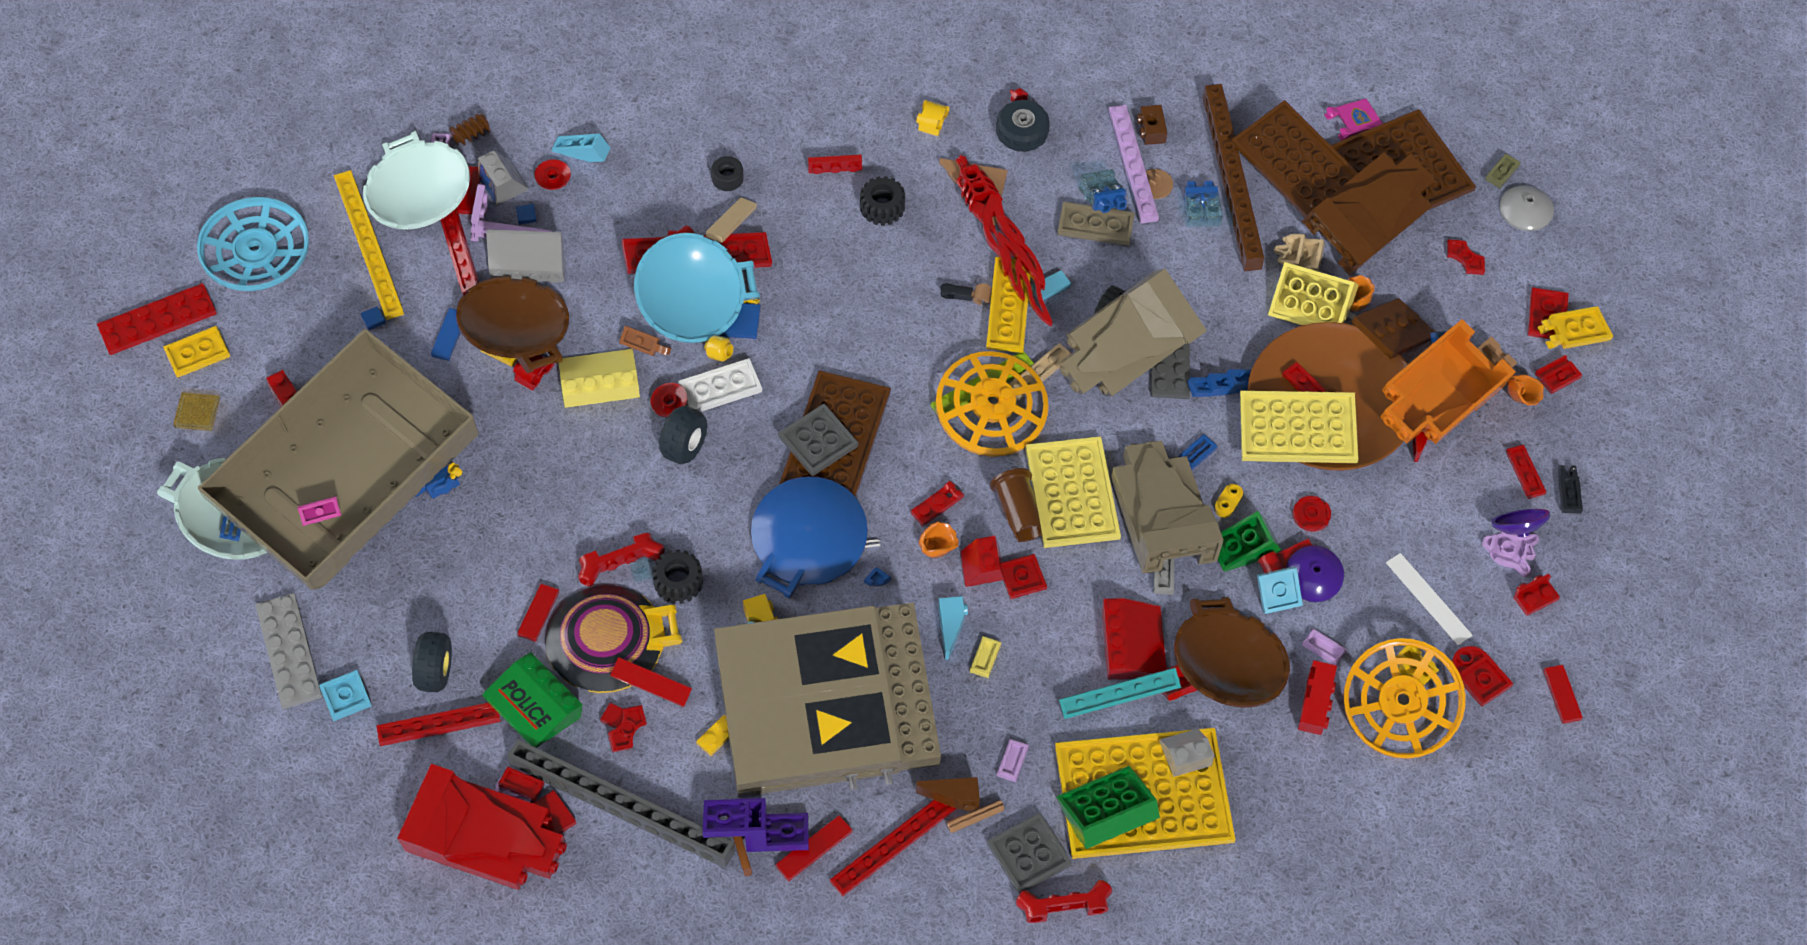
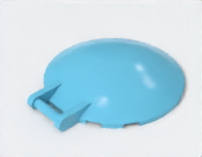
M679 233L665 237L647 250L637 266L634 278V293L638 308L645 320L657 332L667 338L684 343L708 341L710 337L714 335L719 336L735 322L744 301L760 298L753 272L754 262L737 263L726 251L725 247L715 240L712 241L703 237V235ZM745 269L750 290L749 293H746L742 270Z

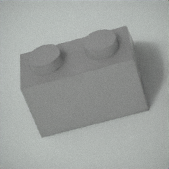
M1199 729L1160 739L1159 741L1173 777L1212 766L1214 753L1207 737Z

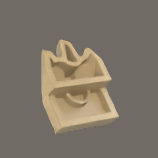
M1290 234L1283 237L1286 245H1277L1275 247V254L1281 256L1277 260L1278 263L1284 265V262L1317 272L1320 271L1325 245L1324 239H1306L1305 234Z

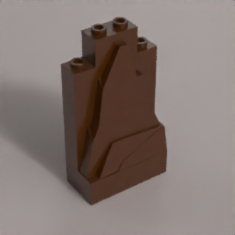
M1384 152L1333 195L1315 207L1302 222L1313 235L1319 230L1343 256L1338 264L1351 276L1432 207L1429 200L1421 195V192L1429 187L1435 179L1431 172L1426 170L1421 165L1420 160L1412 153L1398 165H1395L1393 159Z

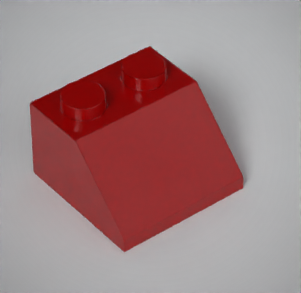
M995 535L975 539L960 551L965 587L1004 580L1000 548Z

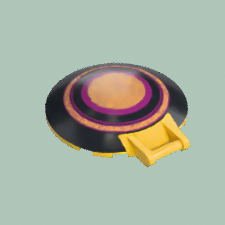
M601 585L581 590L562 602L549 620L545 635L548 659L553 669L557 671L563 680L574 687H580L589 692L596 693L616 692L629 688L631 685L610 677L618 657L652 671L658 663L657 661L663 651V647L682 643V636L679 635L676 620V606L654 607L641 594L621 586ZM664 616H668L670 636H665L662 621Z

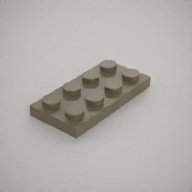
M1063 202L1057 235L1129 246L1135 213L1115 209L1102 213L1100 210L1094 211L1092 206Z

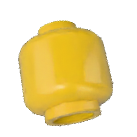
M714 335L704 345L706 355L713 360L724 362L733 354V345L725 337Z

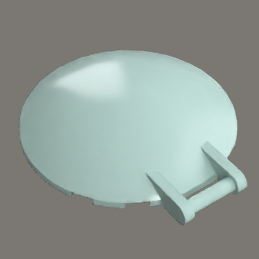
M414 131L411 132V135L391 143L386 142L382 144L386 154L377 166L374 165L367 175V183L363 187L365 205L369 213L378 222L396 229H416L443 219L460 204L469 187L470 172L465 158L457 149H453L448 144L439 141L434 143H425V140L420 141L417 132Z
M225 458L210 460L209 463L195 468L181 462H176L173 472L165 484L160 486L157 494L174 503L176 522L184 536L200 550L220 558L240 560L258 557L267 553L242 530L239 542L219 538L224 515L202 497L198 486L223 464ZM180 474L183 475L184 478L176 490H171ZM228 518L224 534L229 532L231 521ZM235 524L232 533L233 536H236L238 528Z

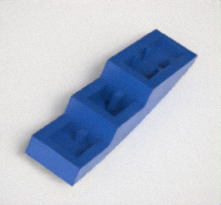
M1229 369L1226 373H1210L1207 377H1190L1187 383L1192 397H1211L1240 393V391H1248L1251 370Z

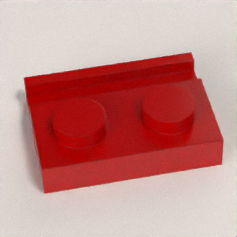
M1564 355L1536 370L1535 376H1538L1544 387L1550 394H1553L1581 379L1582 373L1572 361L1567 359V355Z

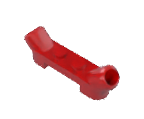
M648 532L634 536V544L605 555L598 556L595 550L580 557L578 562L581 566V571L578 579L585 586H593L601 572L615 570L620 565L634 563L642 557L654 561L657 559L661 560L660 556L665 553V547L663 544L654 541L652 534Z
M1098 880L1089 893L1080 894V892H1072L1066 896L1051 895L1044 899H1040L1028 890H1024L1018 896L1016 906L1025 912L1028 923L1047 921L1048 913L1086 908L1087 916L1103 914L1109 910L1107 899L1112 894V888L1106 881Z

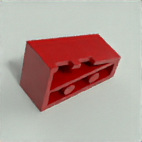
M1313 660L1307 678L1298 730L1322 735L1323 729L1328 728L1330 718L1326 716L1327 711H1331L1333 700L1330 697L1335 692L1336 682H1334L1337 665Z

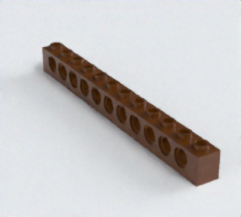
M1222 84L1205 85L1203 92L1204 107L1244 272L1262 270L1264 254L1239 151L1231 143L1235 135Z

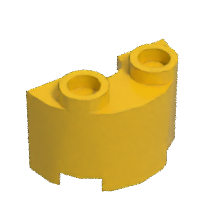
M924 100L923 112L919 113L916 119V123L919 124L918 130L939 136L950 107Z
M1405 646L1395 656L1396 658H1410L1420 662L1423 658L1420 648ZM1431 660L1428 667L1437 673L1439 669ZM1398 664L1401 675L1412 677L1417 668L1407 664ZM1424 672L1419 681L1425 685L1431 677Z

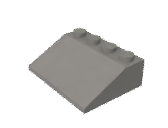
M487 229L490 278L511 276V279L522 280L523 277L537 282H564L566 259L561 232Z

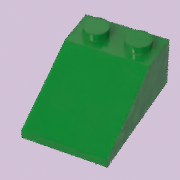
M1259 511L1221 532L1224 541L1218 561L1223 571L1226 572L1258 562L1264 555L1270 552L1277 553L1281 550L1267 520Z

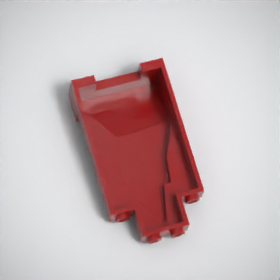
M434 764L430 765L397 837L403 849L408 853L516 890H520L521 885L526 883L528 878L527 872L550 879L552 874L557 872L559 857L565 853L567 848L566 840L562 834L547 830L552 822L551 813L548 808L462 780L456 776L454 771Z

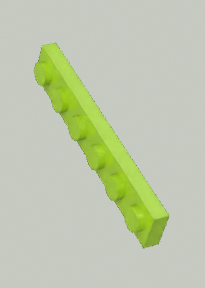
M1024 351L1014 355V357L1022 360L1028 366L1034 364ZM1008 359L998 365L1005 366ZM1017 363L1012 368L1019 375L1026 371ZM995 369L986 371L988 378L999 379L1002 373L1001 370ZM1009 374L1006 382L1012 380L1014 377ZM977 376L966 384L975 387L981 379ZM955 389L942 396L944 413L955 409L953 400ZM963 390L960 391L961 406L970 403L971 393ZM933 401L931 408L936 413V403Z

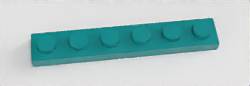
M1176 668L1061 698L1059 702L1063 717L1067 719L1181 688Z

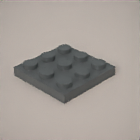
M825 404L778 433L780 440L811 476H814L858 447L856 439Z
M1041 813L987 840L989 849L1018 894L1072 866L1071 860Z

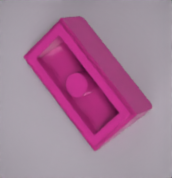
M337 496L297 507L303 526L342 516Z

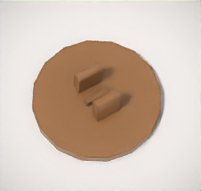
M1159 169L1146 171L1153 199H1161L1168 196L1173 189L1171 176Z

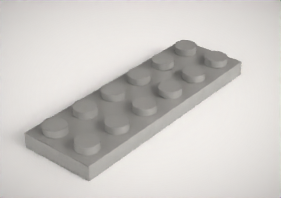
M292 593L255 604L282 709L322 698L295 594Z

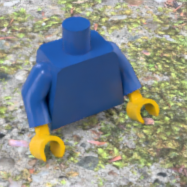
M451 463L449 466H445L415 497L426 492L431 498H436L442 494L449 493L451 489L459 486L460 483L457 477L462 475L459 465Z

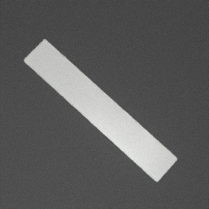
M1401 553L1386 562L1457 645L1473 636Z

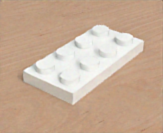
M749 358L678 381L679 385L687 392V406L701 412L762 392V386Z

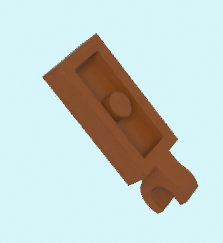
M627 325L624 326L619 341L620 344L651 356H655L656 352L670 355L672 349L671 347L659 344L661 338Z

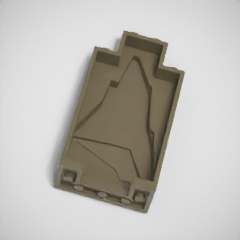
M1156 270L1066 334L1068 338L1067 343L1072 349L1075 348L1076 351L1058 363L1060 365L1059 370L1064 377H1068L1071 381L1070 386L1075 393L1084 394L1099 383L1098 388L1103 395L1113 396L1182 345L1190 344L1207 330L1167 270Z
M1150 441L1126 446L1123 455L1125 465L1113 468L1111 480L1142 574L1161 571L1164 560L1197 555L1198 565L1217 562L1224 540L1210 506L1205 505L1202 501L1187 456L1168 459L1162 441Z

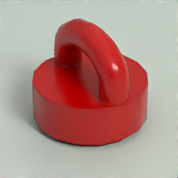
M1024 89L1010 90V94H1012L1011 102L1028 99V93Z

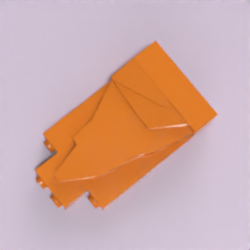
M1463 319L1388 381L1382 389L1385 396L1392 400L1393 403L1385 409L1380 418L1406 444L1422 431L1429 440L1437 444L1473 411H1477L1503 389L1516 373L1504 359H1501L1494 365L1469 341L1475 331Z

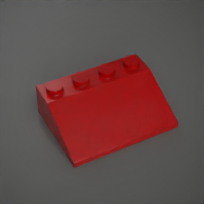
M1125 598L1103 599L1102 620L1107 679H1135L1166 670L1161 606Z

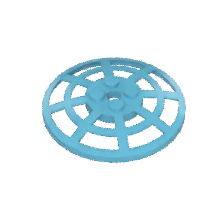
M266 197L245 198L225 205L206 221L198 237L197 254L204 271L218 284L239 291L262 290L283 282L299 269L308 253L309 233L301 215L288 204ZM263 206L261 216L238 220L233 213L246 207ZM270 207L287 213L294 220L285 226L278 220L270 218ZM227 216L231 225L223 231L219 239L208 237L214 225ZM259 222L258 228L248 230L243 228V225ZM267 223L276 226L281 231L273 236L266 230ZM298 225L304 236L303 249H293L294 243L290 232ZM234 230L238 232L239 235L233 243L225 242L226 238ZM286 236L288 250L278 249L276 242ZM205 243L216 246V257L219 264L208 267L204 256ZM253 246H259V249L256 251L250 250ZM222 248L232 250L234 258L224 262ZM276 256H284V260L276 268L271 265L270 262ZM291 256H301L287 273L282 276L278 273L286 266ZM240 264L246 268L242 275L234 272L229 267ZM264 267L267 271L265 274L251 276L253 269ZM224 270L230 276L240 279L238 285L231 284L219 279L213 273ZM270 276L274 279L267 283L246 286L248 280H261Z

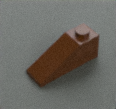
M978 777L916 781V793L956 809L971 811L979 808Z

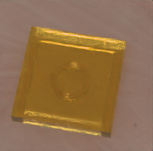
M182 392L173 423L174 428L212 431L220 403L219 395Z

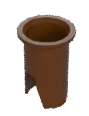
M1025 468L1005 471L994 477L990 482V489L997 492L1003 513L1018 542L1031 541L1042 535L1039 512L1036 506L1037 502L1030 484L1032 472Z

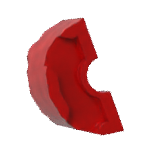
M537 355L530 357L529 359L531 362L545 357L542 355ZM517 363L513 368L515 381L533 391L541 382L543 375L548 374L555 364L551 363L527 373L522 365Z

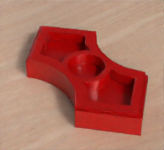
M1447 240L1448 258H1453L1460 262L1466 274L1484 275V256L1472 252L1465 240Z
M642 705L621 710L622 719L620 725L607 733L612 753L633 748V736L636 730L647 724Z

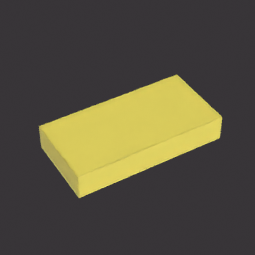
M983 636L971 665L970 673L989 678L1002 642Z

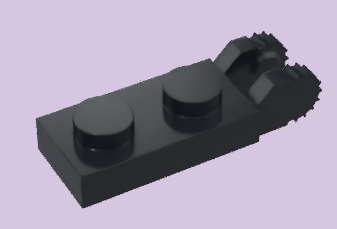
M1559 465L1558 481L1562 513L1581 514L1583 505L1580 479L1577 474L1576 465H1571L1570 476H1566L1565 466Z

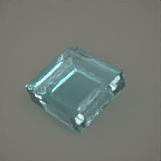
M649 558L629 563L634 582L653 578Z

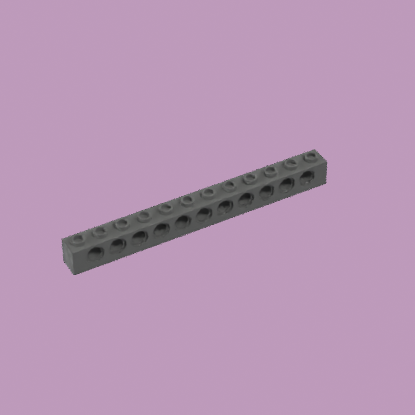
M517 739L507 755L511 767L527 772L532 777L540 779L563 792L723 868L727 867L735 852L734 841L725 837L703 838L702 826Z

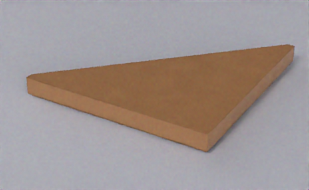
M940 158V166H943L949 177L957 184L956 180L959 177L960 168L956 161ZM977 165L979 170H983L986 176L994 182L995 187L1002 196L1008 170ZM993 216V224H994V227H995L996 220H995V218H994V216Z

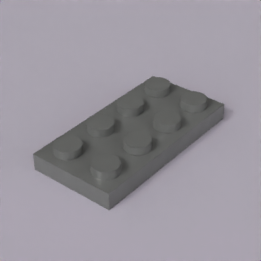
M1190 344L1182 345L1152 367L1151 397L1189 399L1190 388L1187 381L1190 379Z

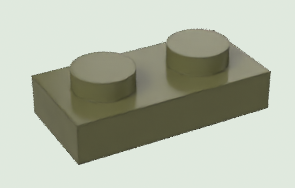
M1505 154L1487 174L1485 180L1501 189L1520 167L1521 162Z

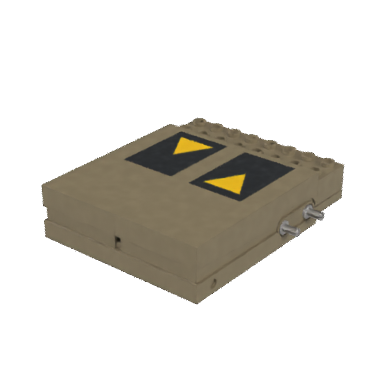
M914 602L879 608L868 606L714 629L715 647L738 797L849 781L850 790H853V784L854 790H857V779L884 776L886 785H889V783L891 785L893 784L891 774H897L899 771L940 765L941 753Z

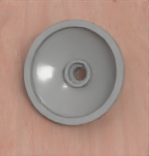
M1521 185L1510 188L1503 194L1500 200L1499 208L1502 217L1508 224L1520 230H1540L1550 223L1554 215V206L1549 196L1542 190L1532 186Z

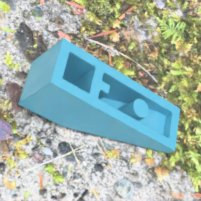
M600 134L558 136L551 150L552 152L587 162H604L611 147Z
M963 596L939 598L938 607L945 660L950 658L964 624L965 615H968L967 603L963 604Z

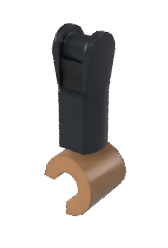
M948 283L940 286L941 297L945 299L972 301L973 298V302L978 305L982 304V300L990 303L992 288L988 284H978L975 287V291H973V287L956 286Z

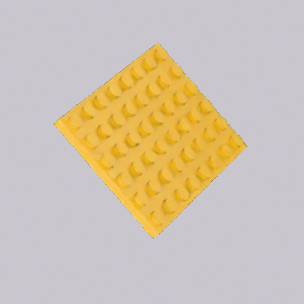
M1215 728L1199 729L1207 737L1214 753L1212 766L1173 777L1159 741L1160 739L1191 730L1055 743L1062 794L1130 766L1157 799L1160 815L1159 819L1088 849H1085L1065 816L1072 859L1235 843L1236 839Z

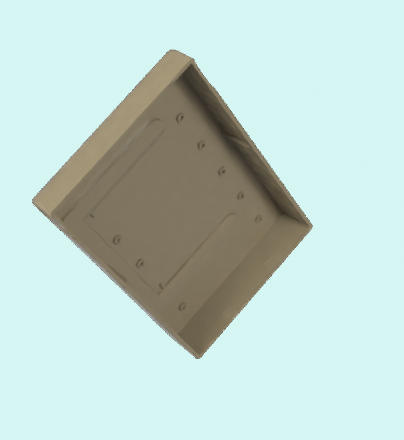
M363 329L231 454L207 480L199 485L198 490L205 500L311 590H316L326 585L350 561L357 551L361 550L400 509L405 507L413 496L417 495L441 469L447 466L479 435V431L473 415L367 329ZM337 496L342 516L306 526L302 525L298 506Z

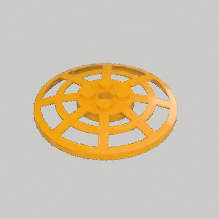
M994 351L973 353L953 363L940 380L935 400L939 422L947 435L960 447L969 452L989 457L1014 454L1026 448V445L1031 444L1044 428L1049 407L1045 386L1036 372L1022 360L1006 353ZM994 356L1008 359L1005 366L997 364L982 365L978 357ZM967 360L971 361L974 368L967 371L959 381L948 378L957 366ZM1017 363L1026 369L1037 383L1028 385L1017 372L1012 370L1014 364ZM985 370H1001L1002 373L999 379L988 378ZM974 373H978L981 379L975 387L964 383ZM1009 374L1016 378L1022 387L1013 389L1006 382ZM944 385L955 388L953 398L955 409L944 413L942 405ZM961 390L971 393L970 403L963 406L960 405L959 398ZM1041 391L1043 413L1041 419L1031 413L1033 404L1031 392ZM1026 394V410L1016 405V396ZM996 397L998 403L992 404L988 401V398ZM973 410L980 418L977 426L964 413ZM1013 412L1022 416L1018 423L1009 427L1007 418ZM958 416L965 426L974 431L970 442L957 434L950 426L948 420ZM1027 420L1037 425L1029 437L1015 444L1012 433L1019 430ZM987 422H999L1002 430L992 431L984 428ZM981 435L988 437L1004 436L1008 447L986 448L978 446L977 443Z
M1398 638L1374 645L1356 660L1346 678L1343 703L1350 726L1366 745L1386 756L1411 759L1435 752L1453 737L1463 719L1466 695L1458 670L1443 652L1423 641ZM1393 646H1412L1427 652L1421 662L1410 658H1396ZM1379 650H1386L1388 660L1376 666L1369 675L1359 669L1360 665L1369 656ZM1433 656L1438 658L1447 667L1453 676V683L1442 685L1437 674L1428 667ZM1398 664H1407L1417 668L1412 677L1400 675ZM1390 667L1392 678L1385 684L1374 678L1380 671ZM1424 672L1431 677L1436 688L1425 689L1419 681ZM1355 675L1364 681L1361 691L1362 706L1350 708L1349 691ZM1369 686L1380 691L1379 702L1367 704ZM1457 690L1458 710L1454 723L1442 718L1446 707L1445 693ZM1401 694L1406 695L1409 698L1408 704L1401 705L1398 702V696ZM1439 695V708L1437 714L1426 709L1428 698ZM1381 710L1387 717L1382 728L1374 721L1370 712ZM1364 714L1368 723L1379 733L1374 743L1367 739L1360 731L1353 719L1354 715ZM1421 716L1432 721L1426 729L1419 733L1416 732L1414 721L1418 720ZM1394 723L1406 724L1409 735H1396L1389 731ZM1437 725L1449 730L1438 743L1422 750L1419 739L1431 733ZM1386 737L1396 741H1411L1414 752L1396 753L1385 750L1381 746Z

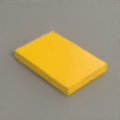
M217 326L163 346L177 378L230 357Z

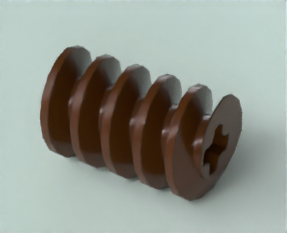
M480 113V115L475 114L474 118L469 117L468 121L463 120L462 125L457 123L456 128H449L455 143L459 145L461 142L463 146L466 145L465 139L470 143L472 142L471 136L478 139L477 133L484 136V129L488 133L491 132L489 123L483 113Z

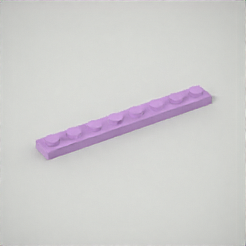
M1127 105L1109 107L1110 118L1140 224L1158 221L1159 216Z

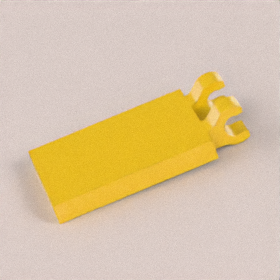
M1598 306L1551 314L1548 320L1542 321V326H1538L1541 334L1547 333L1552 329L1556 334L1549 337L1551 341L1545 342L1548 349L1555 348L1558 345H1562L1563 349L1609 341L1613 338V334Z

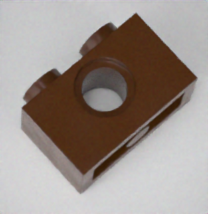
M1162 105L1141 106L1140 114H1137V123L1141 124L1140 138L1144 139V144L1166 143L1167 128Z

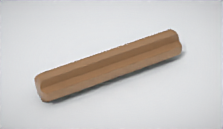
M996 800L948 821L947 828L951 833L1002 812L1004 805L1001 800Z

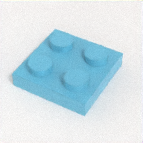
M1296 567L1257 575L1263 613L1268 614L1303 606Z
M357 670L319 685L333 722L372 707Z

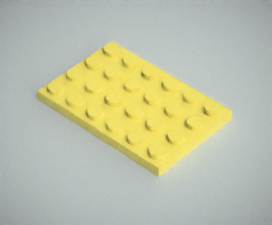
M1240 391L1242 461L1358 462L1355 393Z
M1101 437L1026 445L1029 470L1032 472V487L1039 512L1043 547L1049 548L1120 540L1121 534Z

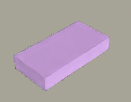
M1312 629L1302 646L1333 665H1337L1347 651L1346 648L1315 629Z
M1010 739L997 776L1016 782L1029 745Z

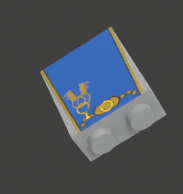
M493 150L478 158L479 179L485 185V189L497 206L528 190L512 162Z

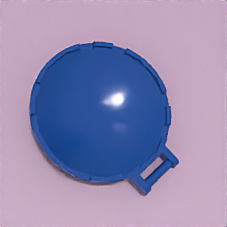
M819 477L795 478L773 488L759 503L751 524L753 548L763 564L755 581L776 589L790 599L799 585L826 584L850 571L864 552L868 532L864 510L856 497L842 485ZM770 573L775 577L789 583V586L787 587L773 580L772 578L768 577L767 574Z

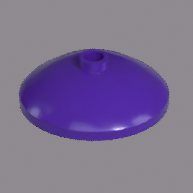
M1546 509L1516 510L1496 516L1491 520L1493 528L1503 533L1526 537L1529 536L1530 532L1538 530L1549 520L1550 512Z
M1321 546L1303 547L1290 557L1286 568H1297L1301 597L1305 601H1327L1333 598L1343 585V565L1340 559L1327 548ZM1313 568H1319L1320 572H1315Z

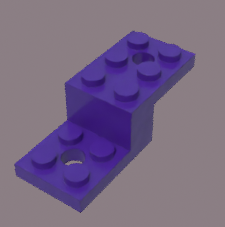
M766 798L704 800L703 838L745 836L746 852L809 850L808 813L767 814ZM722 816L729 817L727 820H720ZM785 830L793 831L790 834L783 833Z

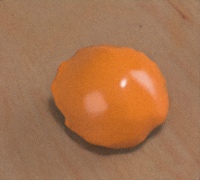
M1363 275L1350 277L1349 281L1359 284L1350 311L1356 312L1365 309L1369 305L1375 285L1370 278Z
M1514 375L1508 381L1507 392L1513 401L1531 406L1539 404L1543 399L1544 386L1538 379L1528 375Z
M935 522L928 526L919 539V546L923 554L930 558L946 555L957 548L959 543L956 531L949 524Z

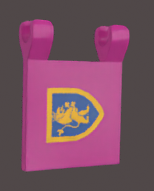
M1367 99L1339 107H1328L1326 109L1327 113H1325V117L1328 120L1339 115L1347 127L1340 129L1341 134H1338V137L1341 141L1383 124Z

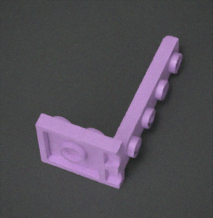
M478 184L471 218V241H478L479 237L487 239V229L552 232L544 229L485 221L484 217L488 210V193H485V185Z

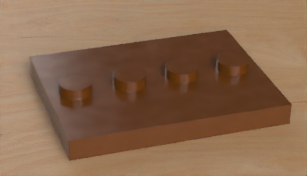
M1400 298L1357 315L1352 320V323L1390 359L1431 341L1430 333L1435 332Z

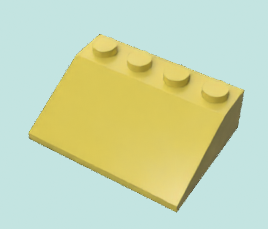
M1284 262L1268 315L1299 325L1320 322L1344 323L1353 304L1359 284Z
M633 349L563 358V361L559 363L565 408L640 397Z

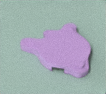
M1502 532L1497 535L1484 537L1482 545L1496 563L1504 567L1513 568L1521 576L1527 577L1531 572V568L1526 559L1533 560L1536 554L1533 546L1538 543L1539 537L1537 534L1518 537V535Z

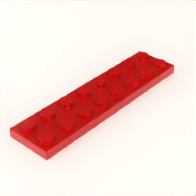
M766 232L730 234L720 243L737 263L753 261L754 268L772 266ZM665 237L622 239L627 274H635L637 266L647 250Z

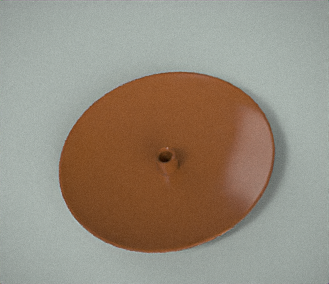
M1337 322L1302 325L1274 339L1258 356L1251 370L1248 391L1298 392L1282 376L1286 369L1298 362L1326 390L1325 392L1355 393L1358 462L1298 463L1323 470H1354L1381 461L1392 454L1404 442L1383 422L1380 416L1393 403L1392 400L1385 396L1382 389L1408 363L1401 354L1390 359L1356 326Z

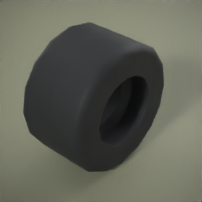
M723 156L713 162L711 178L714 186L722 191H733L741 186L744 179L743 166L737 158ZM726 171L733 172V174L729 176L722 175V173Z

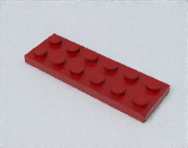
M201 283L96 325L109 355H113L214 316L217 313L204 284Z

